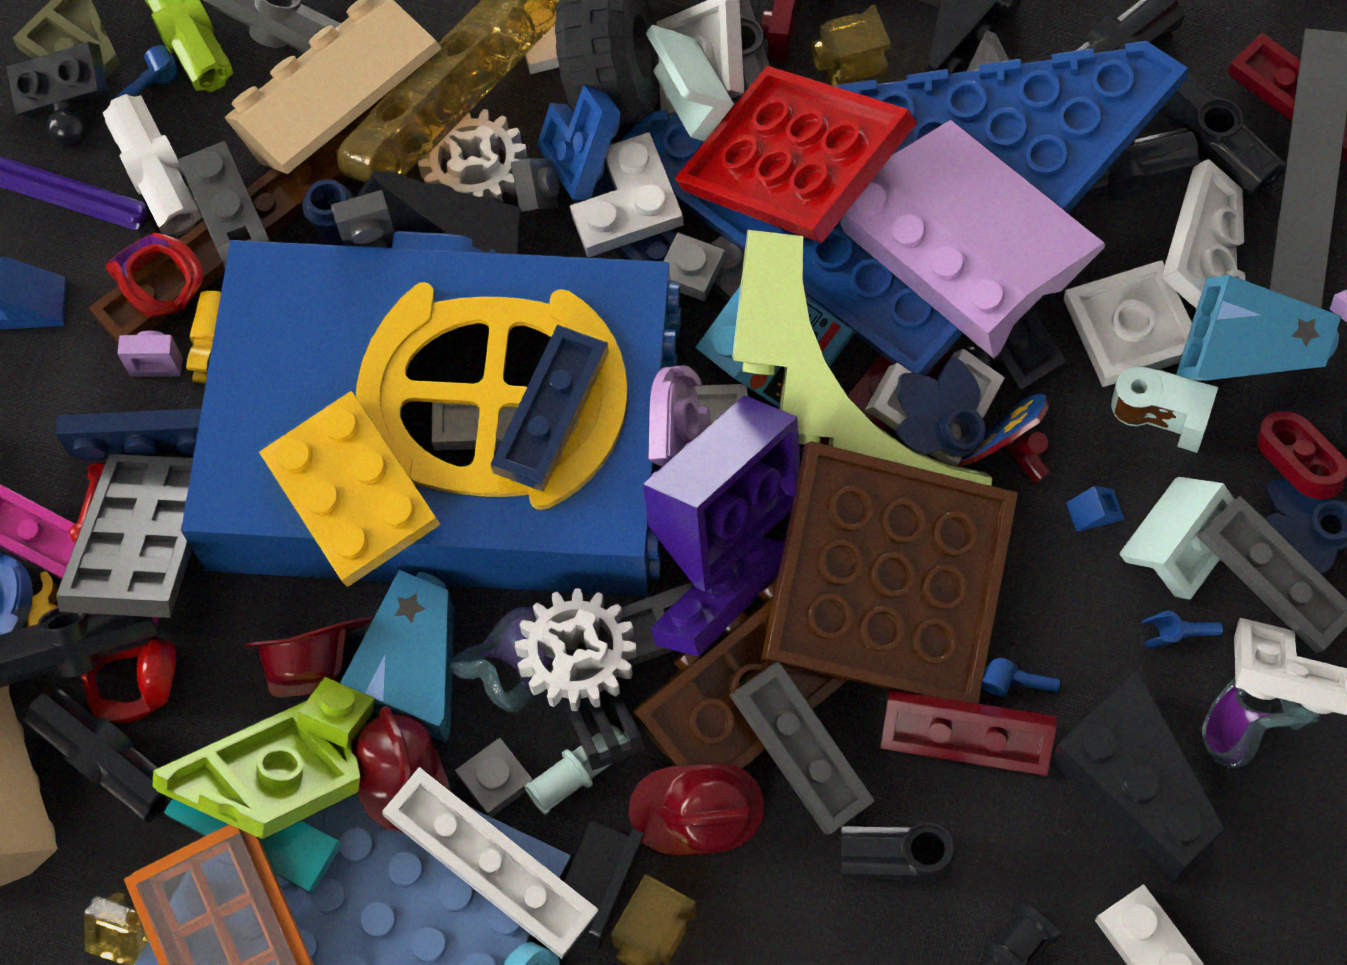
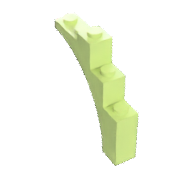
M747 230L732 358L733 361L743 362L742 371L748 373L774 375L775 366L785 367L780 410L797 416L799 444H806L810 441L820 443L821 437H829V446L991 486L992 477L986 472L945 464L927 455L912 451L873 424L847 397L826 364L810 324L802 280L803 236Z

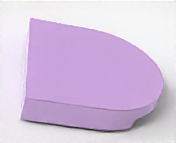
M685 365L662 368L657 373L652 385L648 459L660 467L668 463L688 442L693 441L711 425L709 406L700 407L695 386L702 385L701 380L690 367Z

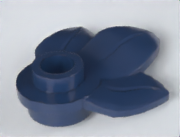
M957 357L951 358L944 366L937 381L917 373H903L899 376L897 397L902 410L909 417L898 425L895 433L904 445L920 454H930L941 450L952 457L968 456L980 447L985 435L984 420L976 411L980 400V388L970 369ZM953 422L959 425L961 429L960 440L953 436L951 430Z
M1287 479L1268 482L1266 491L1276 513L1269 515L1265 520L1323 575L1333 566L1336 553L1347 549V504L1336 499L1325 500L1308 497L1300 493ZM1321 523H1333L1337 527L1338 533L1331 534L1322 529Z

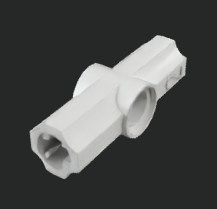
M125 94L113 99L108 109L103 112V115L116 144H118L122 152L119 156L138 195L143 194L162 234L180 236L189 232L202 217L189 187L186 186L182 178L184 175L183 170L166 135L161 136L142 96L134 97Z

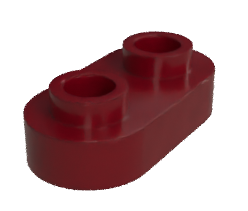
M1280 411L1271 413L1263 419L1257 438L1258 448L1300 493L1315 499H1329L1341 493L1347 479V460L1306 418L1293 412Z

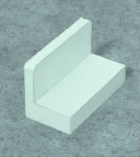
M652 25L646 32V35L661 59L653 69V72L690 137L705 141L734 103L694 37Z
M1185 477L1175 478L1121 550L1120 556L1126 563L1154 568L1175 597L1190 600L1220 560L1198 536L1234 499L1224 483Z

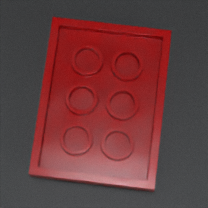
M766 66L674 179L684 192L822 244L916 126L917 122L909 109Z

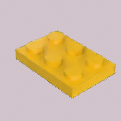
M352 391L259 451L335 572L347 587L441 525Z

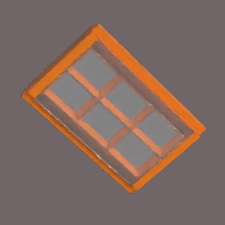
M228 824L124 878L159 965H314L261 840L250 833Z

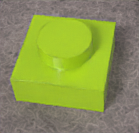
M325 677L298 711L297 727L347 749L373 714L375 698Z

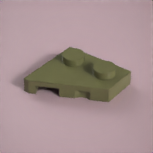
M51 0L13 37L17 48L32 59L86 42L100 44L106 79L121 65L91 0Z

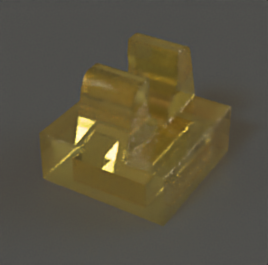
M116 892L106 900L95 897L84 912L85 951L124 965H134L146 945L148 937L137 911L125 907V894Z

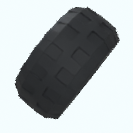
M559 0L557 2L555 21L556 54L566 97L574 111L583 85H589L591 88L608 94L621 112L619 126L640 123L655 110L659 101L660 85L653 69L658 64V54L646 35L649 28L654 25L652 10L647 0Z

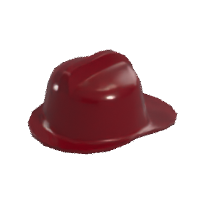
M363 617L289 639L245 644L244 648H258L268 689L273 696L280 698L311 695L325 677L336 681L342 671L347 633L372 623L374 618Z
M389 706L382 707L378 718L369 722L362 729L361 734L353 740L352 754L357 758L360 773L358 796L369 818L382 828L404 833L383 816L382 811L419 767L449 790L448 780L436 748L432 743L430 733L417 719L408 715L393 714Z
M710 763L670 766L654 770L639 781L630 797L628 815L632 828L644 832L643 843L659 853L672 855L717 853L740 847L754 836L763 819L764 799L760 786L750 773L734 764Z

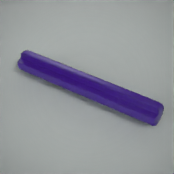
M0 156V187L133 230L141 229L144 221L147 219L148 210L142 201Z

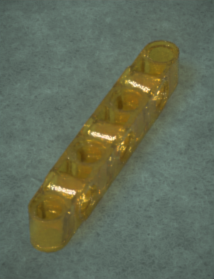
M481 0L438 43L442 49L395 86L375 106L372 113L343 141L338 152L340 171L346 177L365 183L374 170L381 172L394 171L405 175L421 158L432 151L555 25L556 6L559 0Z

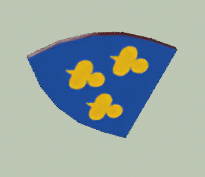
M1044 394L1023 398L985 433L980 447L974 453L962 457L956 466L962 467L974 463L1004 446L1033 483L1041 480L1050 472L1049 467L1038 455L1047 449L1048 439L1040 432L1027 435L1022 434L1041 422L1049 409V399Z

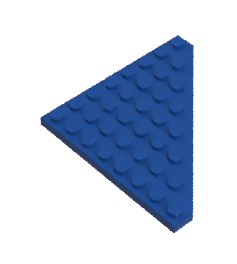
M1141 41L1125 44V49L1094 53V48L1051 54L1052 60L1021 64L1020 59L981 64L979 65V70L949 74L948 69L907 75V80L877 84L876 80L835 86L909 109L917 124L893 154L951 120L1066 213H1069L1188 78V67L1149 42ZM667 110L653 111L642 122L636 123L621 140L624 141L649 132L677 202L728 241L736 244L744 253L747 230L797 235L683 191L674 178L705 141L691 138L677 113L668 114ZM840 221L822 244L803 237L802 280L805 293L853 329L856 337L892 364L899 363L912 373L926 376L963 334L955 325L844 233Z

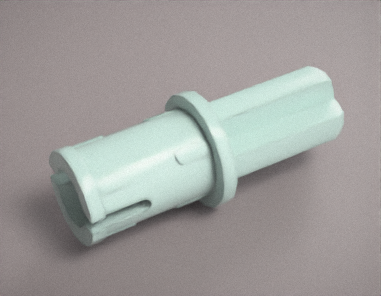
M611 725L619 744L628 742L622 731ZM600 732L592 737L598 753L608 750ZM581 746L573 752L566 749L562 752L563 759L533 781L525 784L524 787L536 807L546 815L553 807L580 787H591L593 785L591 779L609 765L592 771Z

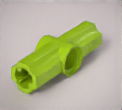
M144 0L153 13L151 14L152 19L170 54H176L195 90L212 92L225 86L227 79L234 73L228 57L213 35L215 31L200 0Z

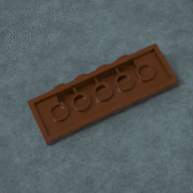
M778 576L758 593L762 602L748 614L743 611L699 657L686 653L679 655L674 660V664L679 670L669 678L670 681L631 712L672 766L724 763L734 764L743 769L766 749L729 695L774 663L761 660ZM781 664L812 710L848 680Z

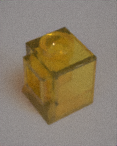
M875 4L871 5L863 14L858 15V13L825 22L824 25L820 26V40L812 41L811 43L815 64L818 70L826 69L832 86L888 71V63L883 51L889 50L891 43Z
M645 874L611 933L614 947L620 950L617 958L626 965H660L661 962L668 965L687 931L686 922L694 919L697 915L696 901Z

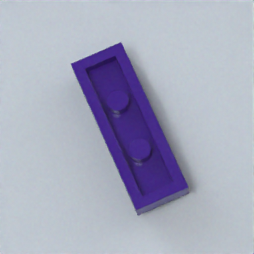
M763 537L706 592L693 585L650 628L655 645L699 657L759 596L758 593L778 576L785 542Z

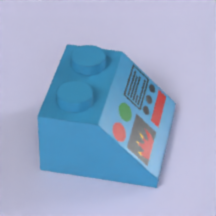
M740 285L695 348L734 379L780 408L785 367L775 366L774 375L748 373L742 371L743 362L733 361L732 358ZM805 293L810 324L824 360L830 368L855 334V331Z

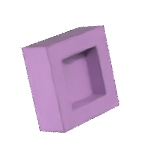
M142 331L137 335L119 336L117 354L130 377L181 376L183 357L171 335H165L157 331Z

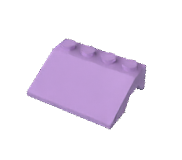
M951 120L893 154L840 220L844 233L993 359L1001 352L1013 325L1043 295L1061 292L1105 248L1103 241Z

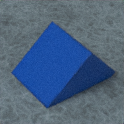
M1093 486L1066 502L1076 532L1124 519L1113 489Z

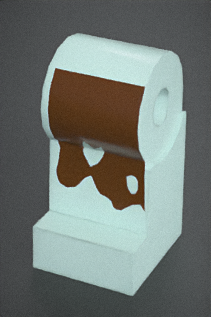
M1135 366L1127 368L1117 378L1111 408L1117 419L1126 425L1140 426L1149 424L1181 434L1177 447L1198 453L1218 387L1164 371Z

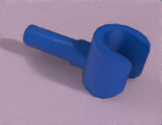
M157 45L145 53L144 59L149 69L116 95L117 97L125 94L135 97L155 82L157 84H168L177 78L178 67L173 56L169 55L166 46Z
M1169 610L1142 621V624H1154L1159 630L1160 637L1144 642L1146 647L1153 650L1176 643L1182 637L1220 636L1223 631L1220 622L1182 621L1175 612Z
M997 658L985 667L981 691L995 697L1004 698L1007 696L1012 683L1020 687L1024 686L1057 693L1060 680L1025 673V671L1017 670L1016 665L1011 661Z

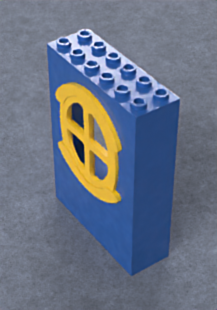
M230 240L181 528L182 534L204 571L340 579L259 451L352 391L441 524L359 580L393 582L398 571L401 570L413 576H416L417 572L428 573L441 580L445 585L556 592H574L576 588L581 589L582 593L590 594L599 592L607 595L649 597L650 578L660 579L662 565L660 541L648 527L643 484L655 471L662 468L648 459L650 396L657 373L664 367L678 366V354L675 353L676 338H680L681 332L680 283L671 282L669 262ZM481 323L488 326L489 337L485 371L480 382L474 384L414 381L407 378L406 371L409 363L432 340L453 329L466 325ZM560 325L608 342L609 353L579 415L577 426L569 436L544 492L493 474L490 465L496 451L500 413L506 407H518L527 389L525 386L508 385L504 381L508 337L510 330L515 326H527L552 337L556 326ZM418 401L472 404L477 406L480 413L473 462L468 466L458 467L434 457L419 446L410 436L401 420V409L404 404Z

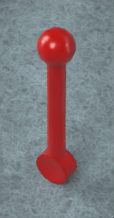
M93 463L88 467V480L90 484L78 522L69 529V537L75 543L105 467L103 463Z

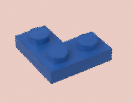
M583 85L574 112L567 104L550 103L536 145L544 158H550V164L555 169L558 179L570 197L576 200L591 199L595 185L603 175L604 160L611 139L617 134L620 125L621 112L608 94L591 88L589 85Z

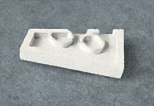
M1209 159L1193 167L1161 277L1196 309L1206 278L1231 275L1245 281V273L1237 269L1236 249L1237 246L1244 243L1243 190Z

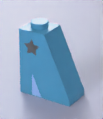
M1231 275L1208 277L1205 280L1176 375L1201 381L1326 367L1328 359L1334 354L1338 346L1339 333L1337 329L1341 316Z
M399 570L340 682L345 686L375 698L374 713L379 714L382 707L389 706L393 714L408 715L417 719L428 730L431 737L445 743L451 734L454 607L446 585L428 573L417 572L416 576Z

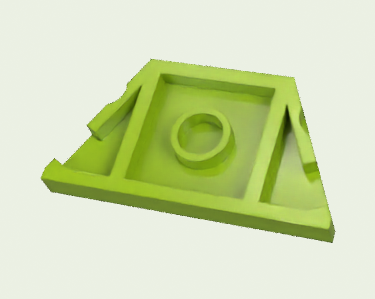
M302 702L153 770V787L157 792L264 839L358 793L360 773L357 758L352 754L353 741L346 749L297 727L298 711L305 703Z

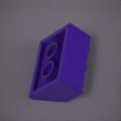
M744 395L726 412L721 413L693 441L688 442L660 470L655 471L643 484L648 527L696 588L706 592L792 510L800 471L797 416Z

